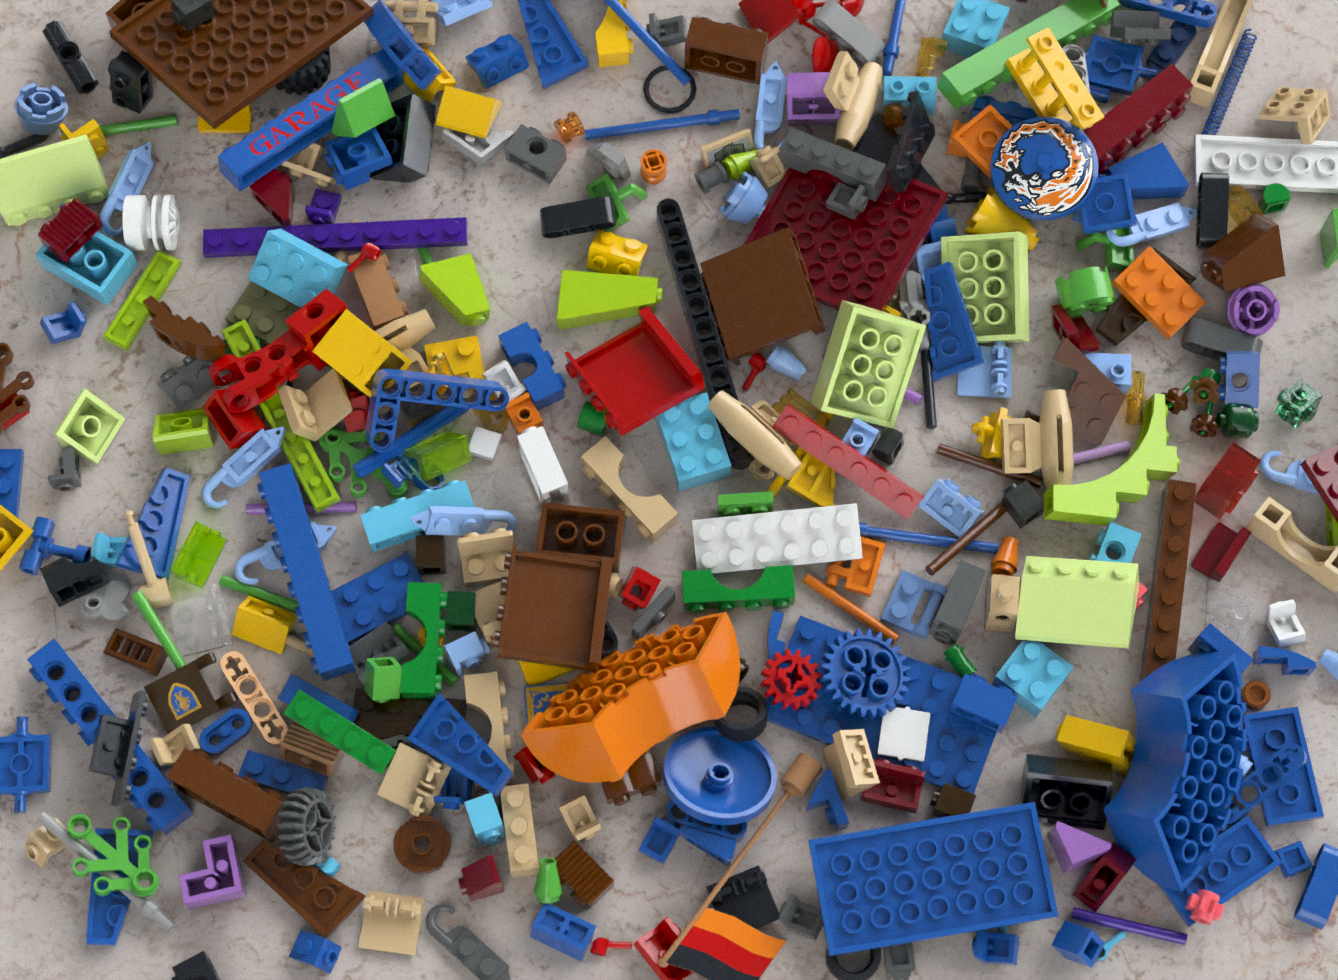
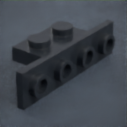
M143 690L133 694L128 720L105 714L100 715L89 772L116 777L111 806H118L124 803V800L129 798L131 792V783H128L130 772L134 771L137 762L134 750L135 745L139 744L142 737V728L139 727L141 717L145 716L148 707V700H145L146 691Z

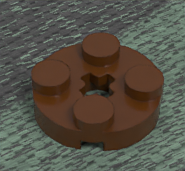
M420 815L414 816L404 823L403 826L399 827L394 836L393 847L400 864L408 871L416 874H428L441 869L449 858L451 838L447 829L439 820L431 816ZM425 837L426 842L431 844L430 848H426L424 852H419V848L415 847V842H420L421 838Z

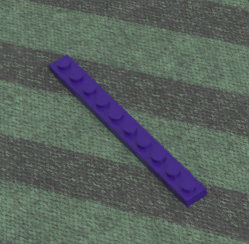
M467 217L203 230L204 258L257 256L267 231L282 229L323 252L361 251L366 243H372L378 246L380 250L468 246Z

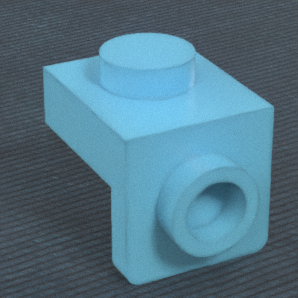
M96 533L91 559H98L106 567H117L114 564L128 537H109L103 533Z

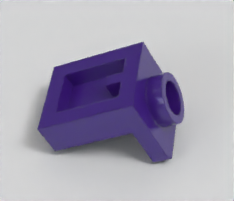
M315 188L310 206L307 205L305 209L308 221L312 224L335 223L342 200L341 194Z

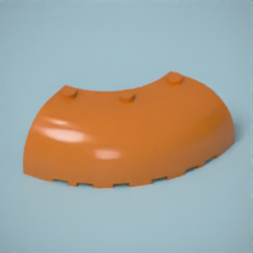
M727 612L695 618L694 624L682 628L678 624L670 626L669 630L663 632L658 637H655L654 633L634 641L635 647L622 654L617 650L601 659L597 672H590L588 675L582 672L566 684L568 690L558 696L554 695L549 700L550 706L543 713L537 712L521 733L528 749L545 767L567 779L586 783L615 782L622 779L626 771L642 754L655 744L663 742L673 733L703 721L725 717L736 695L740 678L738 642Z

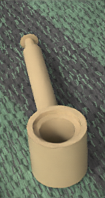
M131 510L126 511L123 516H127L129 522L127 528L146 580L144 584L139 585V590L142 591L153 610L174 604L167 578L159 579L155 575L138 522H134L132 516L134 512Z

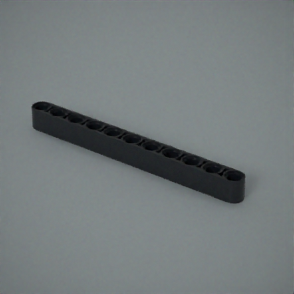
M663 199L657 205V225L709 399L711 401L717 393L723 390L738 400L681 208L674 199ZM665 212H671L674 214V216L665 217L662 214ZM673 235H678L681 237V239L678 241L671 240L670 237ZM684 258L689 262L686 264H679L676 261L678 259ZM692 282L695 284V287L687 288L683 284ZM693 306H701L703 310L699 312H694L690 308ZM701 329L708 330L710 334L707 336L699 335L697 332ZM708 353H713L717 358L708 360L704 356ZM720 377L724 379L725 382L722 384H715L712 382V379ZM716 418L731 467L736 470L748 468L753 455L737 442ZM741 450L747 453V456L737 458L734 456V452Z

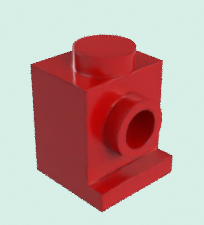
M633 566L617 596L623 598L622 605L633 611H636L637 607L646 609L661 579L638 566ZM634 585H638L640 588V593L636 596L631 591Z
M527 746L513 756L516 761H519L532 784L539 780L542 785L556 777L553 771L549 770L535 758Z

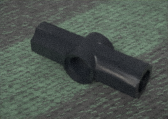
M52 21L46 24L42 33L78 93L88 94L94 91L99 82L63 22ZM75 55V56H74L73 58H71V59H66V58H68L69 56Z

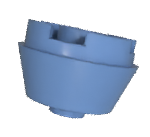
M37 83L26 85L20 90V95L14 103L16 113L23 128L37 135H48L55 132L68 112L64 93L51 85V89L37 87Z
M744 171L741 174V177L744 179L741 183L735 181L723 198L727 202L724 207L720 205L717 211L725 216L724 219L747 225L754 217L757 219L765 209L766 205L763 203L768 193L755 175L751 176Z

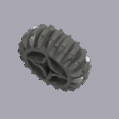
M313 787L292 790L291 794L286 795L285 802L281 803L282 811L278 813L279 824L276 825L278 826L279 833L276 837L280 838L278 846L283 849L282 855L287 857L288 862L299 864L300 866L321 863L323 858H327L328 850L332 849L331 841L335 839L333 833L336 828L334 826L336 816L333 815L334 806L330 805V797L326 796L325 791H319V789H314Z

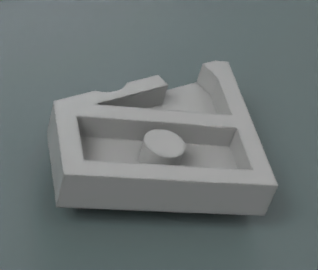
M445 128L442 131L441 139L479 165H482L508 144L514 132L506 130V133L503 134L491 131L490 128L486 139Z
M606 142L597 143L596 145L592 144L586 151L587 154L605 167L604 171L612 175L613 179L620 178L625 182L630 177L631 172L625 157Z

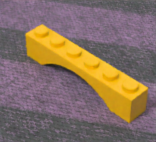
M618 0L627 9V1ZM609 6L601 25L595 32L599 68L629 64V54H634L632 38L627 39L626 31H630V28Z

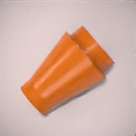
M1010 536L1003 538L1002 544L990 564L992 574L1013 576L1017 573L1018 539Z

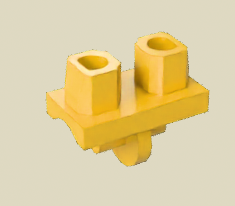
M1000 407L998 412L990 413L989 417L982 416L981 422L972 424L971 432L977 435L976 442L982 444L980 457L988 460L992 457L1002 459L1001 419H1013L1007 416L1008 409Z

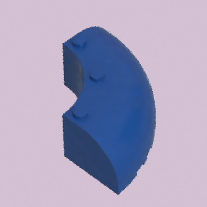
M1200 652L1178 658L1156 669L1130 690L1137 721L1134 755L1121 788L1111 802L1103 809L1117 844L1136 859L1133 865L1155 883L1180 892L1203 868L1201 862L1206 854H1212L1216 848L1214 841L1219 831H1224L1232 813V810L1229 809L1233 793L1238 794L1243 774V769L1239 768L1241 751H1246L1247 729H1243V713L1247 712L1246 702H1241L1240 687L1244 685L1234 652Z

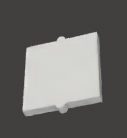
M908 706L905 709L896 707L892 712L887 710V714L882 717L877 755L895 757L899 761L910 759L924 762L931 713L910 710Z

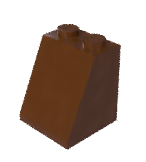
M1258 213L1253 214L1202 253L1203 263L1200 264V270L1203 278L1224 292L1286 276L1279 225Z

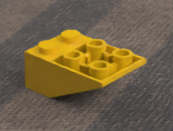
M345 309L312 350V352L370 398L373 379L379 370L385 368L407 370L413 362L347 309ZM394 379L385 380L382 388L388 389L392 387Z

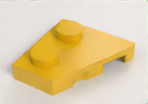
M477 335L424 345L428 368L431 373L484 379L482 375L484 368Z
M806 452L801 460L802 466L791 477L785 488L816 507L834 506L835 470Z

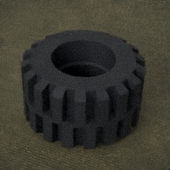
M329 47L276 85V89L280 91L285 89V92L290 95L292 92L302 95V92L306 91L309 94L313 92L314 88L320 89L322 82H327L331 71Z

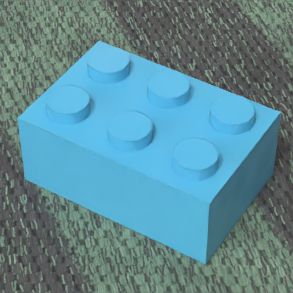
M282 229L267 231L247 279L302 308L326 288L336 295L348 265Z
M98 231L66 263L44 245L35 254L42 268L106 306L109 305L138 265L131 250Z
M707 392L692 396L655 417L679 492L731 477V463L715 415L708 407L710 400Z

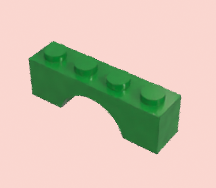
M793 565L767 566L760 579L752 586L744 589H731L721 585L714 578L710 570L682 571L684 611L690 610V613L701 614L705 613L707 609H717L718 612H731L734 608H745L748 611L760 610L764 606H773L774 609L789 608V605H794L795 602Z
M408 582L406 611L409 617L422 624L426 630L427 639L422 652L412 661L402 664L400 688L402 698L435 699L437 691H442L443 677L442 674H438V663H444V647H440V636H445L446 619H441L442 609H447L448 592H443L442 583Z
M300 689L283 713L380 775L396 752L389 745Z

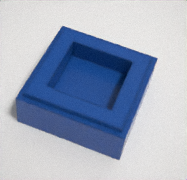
M1301 840L1274 851L1282 861L1279 867L1285 879L1313 867Z

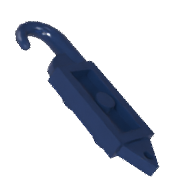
M1174 21L1169 27L1171 29V40H1160V44H1157L1146 61L1148 68L1157 70L1156 75H1158L1169 65L1173 64L1175 66L1194 40L1197 33L1195 26Z

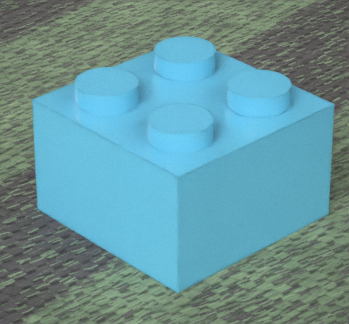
M957 0L943 32L940 48L967 58L999 41L1010 8L990 0Z
M1023 640L996 674L991 685L995 687L1001 685L1012 690V694L1018 696L1015 703L1037 718L1074 667L1040 641Z

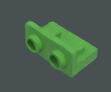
M773 491L718 495V517L773 512Z

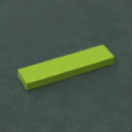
M157 250L103 335L105 341L125 351L129 350L150 317L143 301L150 295L158 302L160 301L182 266L181 260Z

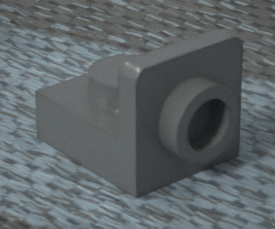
M73 446L62 448L63 457L59 458L61 474L48 476V482L58 491H70L74 487L82 486L80 458Z

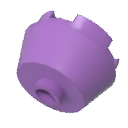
M1258 283L1235 290L1226 306V314L1232 327L1237 331L1252 336H1260L1266 333L1274 325L1275 321L1278 320L1280 313L1279 302L1272 291Z

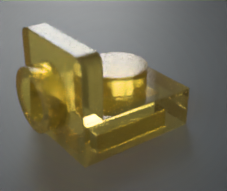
M937 37L922 38L918 54L916 77H927L928 70L934 68L935 57H944L947 48L946 40H941Z

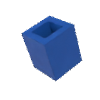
M1066 920L1052 943V946L1064 958L1090 968L1093 967L1105 945V942L1091 929Z

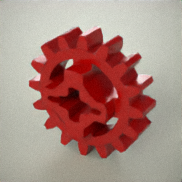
M786 649L783 652V657L779 652H776L773 655V660L768 659L765 663L768 669H763L760 674L766 678L760 683V686L768 688L764 696L769 697L772 695L774 697L772 705L774 706L781 702L782 710L784 711L789 705L792 706L793 711H797L800 704L806 708L810 704L809 700L814 701L818 695L815 691H819L822 688V685L816 682L822 677V673H815L814 671L818 663L810 664L808 662L811 657L809 654L805 658L800 657V650L791 655L790 650ZM789 663L788 667L785 669H776L781 664ZM791 672H792V675H791V676H792V681L795 682L792 687H791V683H790V678H788V676L790 675ZM797 691H806L805 694L798 697H794V694Z

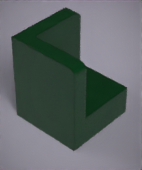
M448 591L446 613L448 631L476 632L475 592Z

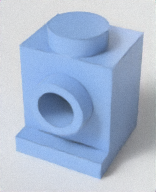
M855 417L842 441L867 457L877 441L879 430ZM853 439L861 442V444H855Z
M475 631L444 645L458 677L463 675L462 669L466 667L467 669H473L479 666L482 660L486 658V654L490 653L484 637L478 639Z

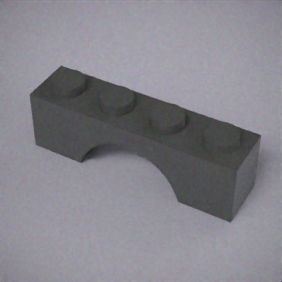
M794 128L790 129L779 148L784 166L805 174L813 169L822 170L836 176L847 186L857 189L861 184L866 188L868 199L877 201L888 182L886 164Z

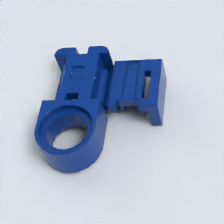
M417 445L398 455L396 461L388 465L385 463L381 470V473L396 489L403 486L402 482L406 479L409 481L413 479L412 482L420 491L440 489L445 482L443 473L433 463L427 466L415 453ZM432 477L438 481L439 485L435 487L429 486L425 483L424 479Z

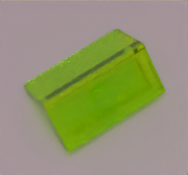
M451 431L442 433L405 450L406 456L417 459L421 477L427 481L472 461L466 435Z

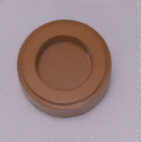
M1259 680L1248 682L1241 691L1242 702H1246V707L1253 710L1263 708L1271 697L1269 687Z

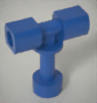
M36 517L31 534L33 542L30 549H25L19 568L24 573L38 575L43 559L48 560L51 555L66 557L73 560L74 563L89 562L91 547L79 544L76 549L54 544V539L51 538L55 527L53 520Z

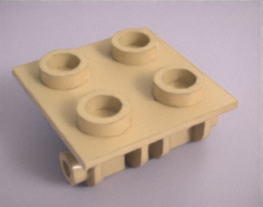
M400 743L377 795L409 809L408 812L415 816H430L435 805L433 798L434 796H439L451 768L433 757Z
M368 891L363 903L365 911L358 948L416 956L425 898Z

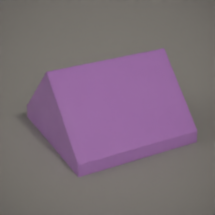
M1059 821L1056 822L1047 837L1063 874L1099 861L1110 850L1112 845Z

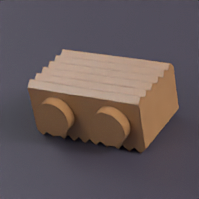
M294 720L280 744V758L282 760L285 759L287 762L302 768L306 767L308 770L311 769L313 772L316 771L323 776L327 775L329 778L333 776L345 753Z

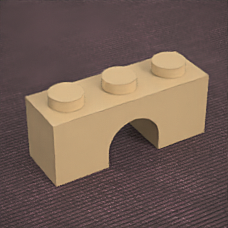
M526 783L505 786L500 794L511 876L516 878L537 875L539 858L529 785Z

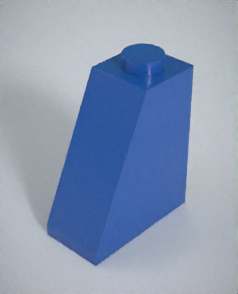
M1163 142L1109 167L1105 175L1127 173L1132 200L1181 198L1185 196L1189 187V183Z

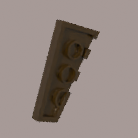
M1155 247L1153 248L1188 285L1197 279ZM1120 293L1094 331L1117 346L1145 323L1147 319Z
M356 688L353 708L360 712L354 724L379 740L398 735L409 736L434 699L402 698L400 693L399 699H390L389 702L380 703L372 700L364 689ZM445 698L466 719V700Z

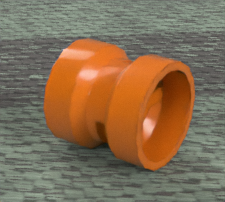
M652 149L642 155L641 177L645 182L659 184L665 179L667 160L664 153L660 150Z

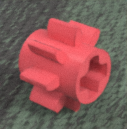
M1199 889L1197 895L1192 893L1186 905V909L1192 911L1190 918L1205 925H1211L1212 920L1218 921L1224 909V905L1218 904L1220 896L1203 889Z

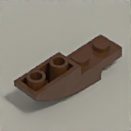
M151 295L143 301L152 318L149 322L156 336L167 346L186 356L208 362H215L226 356L225 349L227 346L218 335L213 337L209 328L202 321L197 323L191 316L185 320L178 314L174 316L164 301L158 302Z

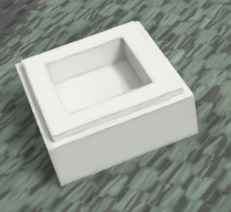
M476 426L467 453L494 461L502 434Z

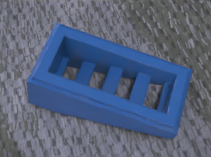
M686 825L681 826L680 836L684 840L723 864L731 866L737 844L736 840Z

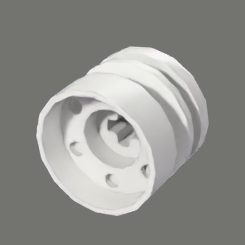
M126 195L123 204V234L126 248L131 251H147L150 239H152L156 250H162L164 245L166 250H175L180 230V220L174 195H165L163 201L160 195H154L151 207H149L145 195Z

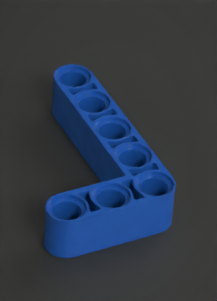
M389 368L381 369L375 374L373 379L365 436L375 451L385 452L393 446L401 401L501 411L507 407L509 395L499 382L493 380ZM394 379L392 387L388 389L382 388L385 380ZM421 382V386L417 391H409L412 383ZM447 385V390L444 394H436L439 386ZM474 388V392L470 397H463V392L466 389ZM500 391V395L496 400H489L491 393ZM384 405L390 406L386 414H378L380 407ZM376 433H386L385 437L382 440H373Z

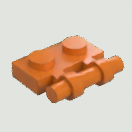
M861 537L863 559L852 560L850 569L842 567L844 561L832 562L827 567L826 574L828 577L826 585L835 588L838 579H846L844 590L871 598L886 544Z

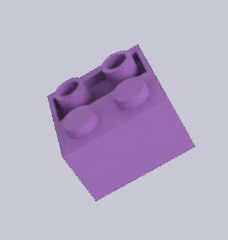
M830 72L787 73L788 126L837 124V120L840 119V110L833 107L823 91Z

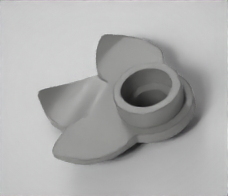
M112 580L110 583L86 594L80 601L81 613L91 620L103 617L109 621H116L126 617L129 614V610L122 602L129 595L131 584L122 580ZM92 603H98L96 607L89 606Z

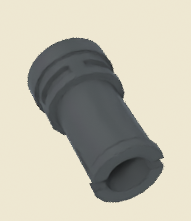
M966 155L965 174L962 177L961 191L964 193L981 192V169Z

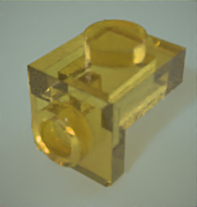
M444 352L435 354L427 367V373L470 378L468 372L454 375ZM441 385L437 388L439 395L446 392L447 385Z

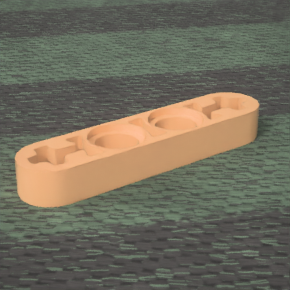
M236 651L226 653L220 663L223 673L266 742L270 746L280 747L281 741L288 731L286 723L244 656ZM232 659L235 662H239L238 667L243 674L239 678L232 668L227 670L230 667L229 661ZM252 681L256 684V689L252 694L245 695L241 693L240 688L244 682ZM259 704L270 706V712L266 717L259 718L255 715V708ZM273 721L278 730L284 729L281 732L282 737L280 739L270 738L273 733L267 723Z

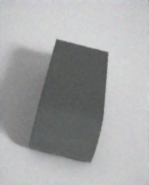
M1191 318L1188 320L1181 346L1192 353L1220 361V357L1225 358V351H1259L1261 353L1263 342L1255 336L1203 319Z

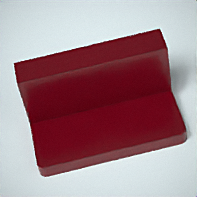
M1061 304L1052 306V327L1060 341H1062L1063 337H1066L1083 354L1100 350V343L1084 317L1071 319Z
M1217 523L1192 562L1191 567L1219 584L1252 532L1242 526L1237 533L1224 524Z

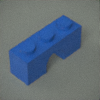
M525 322L498 335L500 347L511 367L520 363H530L536 367L534 374L522 381L527 389L525 393H529L537 411L565 398L564 388L566 383L560 372L556 374L553 370L552 365H554V361L548 350H542L540 346L542 339L536 328L531 329L528 322Z

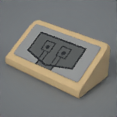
M744 129L702 146L701 160L705 169L713 167V163L717 161L722 163V160H725L727 155L755 150L750 129Z

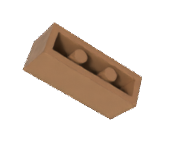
M361 252L348 257L349 265L358 258ZM380 254L375 262L367 258L352 272L374 331L396 319L409 315L404 300L399 301L396 293L400 292L396 278H390L387 270L391 269L386 254Z

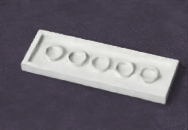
M1196 134L1194 137V186H1198L1201 172L1228 173L1229 188L1265 190L1268 185L1279 183L1284 185L1288 191L1338 193V141L1314 140L1310 145L1301 144V140Z
M857 503L692 520L697 570H710L712 574L765 569L767 566H795L863 559Z

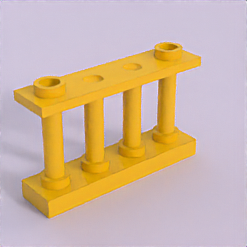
M1049 27L1026 39L1031 51L1028 48L1005 62L1038 117L1062 119L1076 127H1080L1081 130L1104 118V115ZM1037 59H1038V61L1040 62L1041 66L1043 67V69L1045 70L1046 73H1044V71H1043L1042 68L1040 67L1039 63L1037 62ZM1051 82L1053 83V85L1055 86L1056 90L1058 91L1059 96H1058L1057 92L1055 91V89L1053 88ZM1065 104H1066V106L1068 107V109H1069V111L1071 112V114L1073 115V118L1071 117L1070 113L1068 112L1067 108L1065 107Z

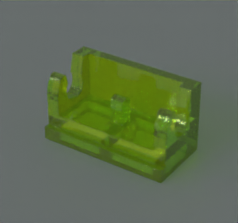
M195 521L171 568L175 578L203 589L227 542L226 538L220 536V532Z

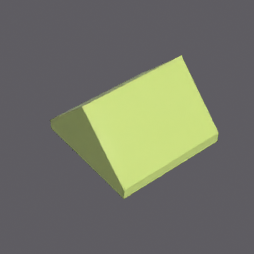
M82 388L54 435L63 448L73 446L79 456L98 464L126 418L88 390Z

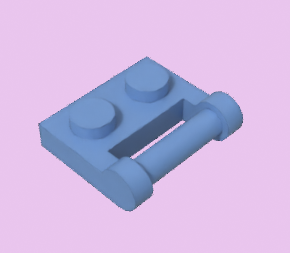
M902 570L880 621L918 638L927 639L930 633L928 628L941 599L945 597L948 589L941 584L932 583ZM923 592L931 594L919 623H911L910 621Z

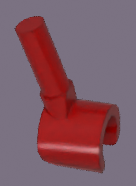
M366 243L358 258L346 269L351 274L367 258L375 262L379 258L381 250L372 243Z
M758 352L748 362L753 367V370L742 387L746 391H748L758 373H761L766 368V360Z
M599 937L593 941L590 952L595 955L606 956L608 948L632 949V942H614Z

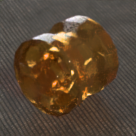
M573 111L568 113L567 117L563 120L557 119L554 121L557 133L565 144L570 143L573 137H580L585 134L580 119Z

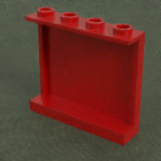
M648 306L638 311L641 319L639 324L577 359H574L568 351L565 352L568 362L565 368L572 379H578L577 383L585 396L588 394L591 396L590 400L595 410L604 413L603 417L610 429L615 428L621 437L705 389L701 371Z

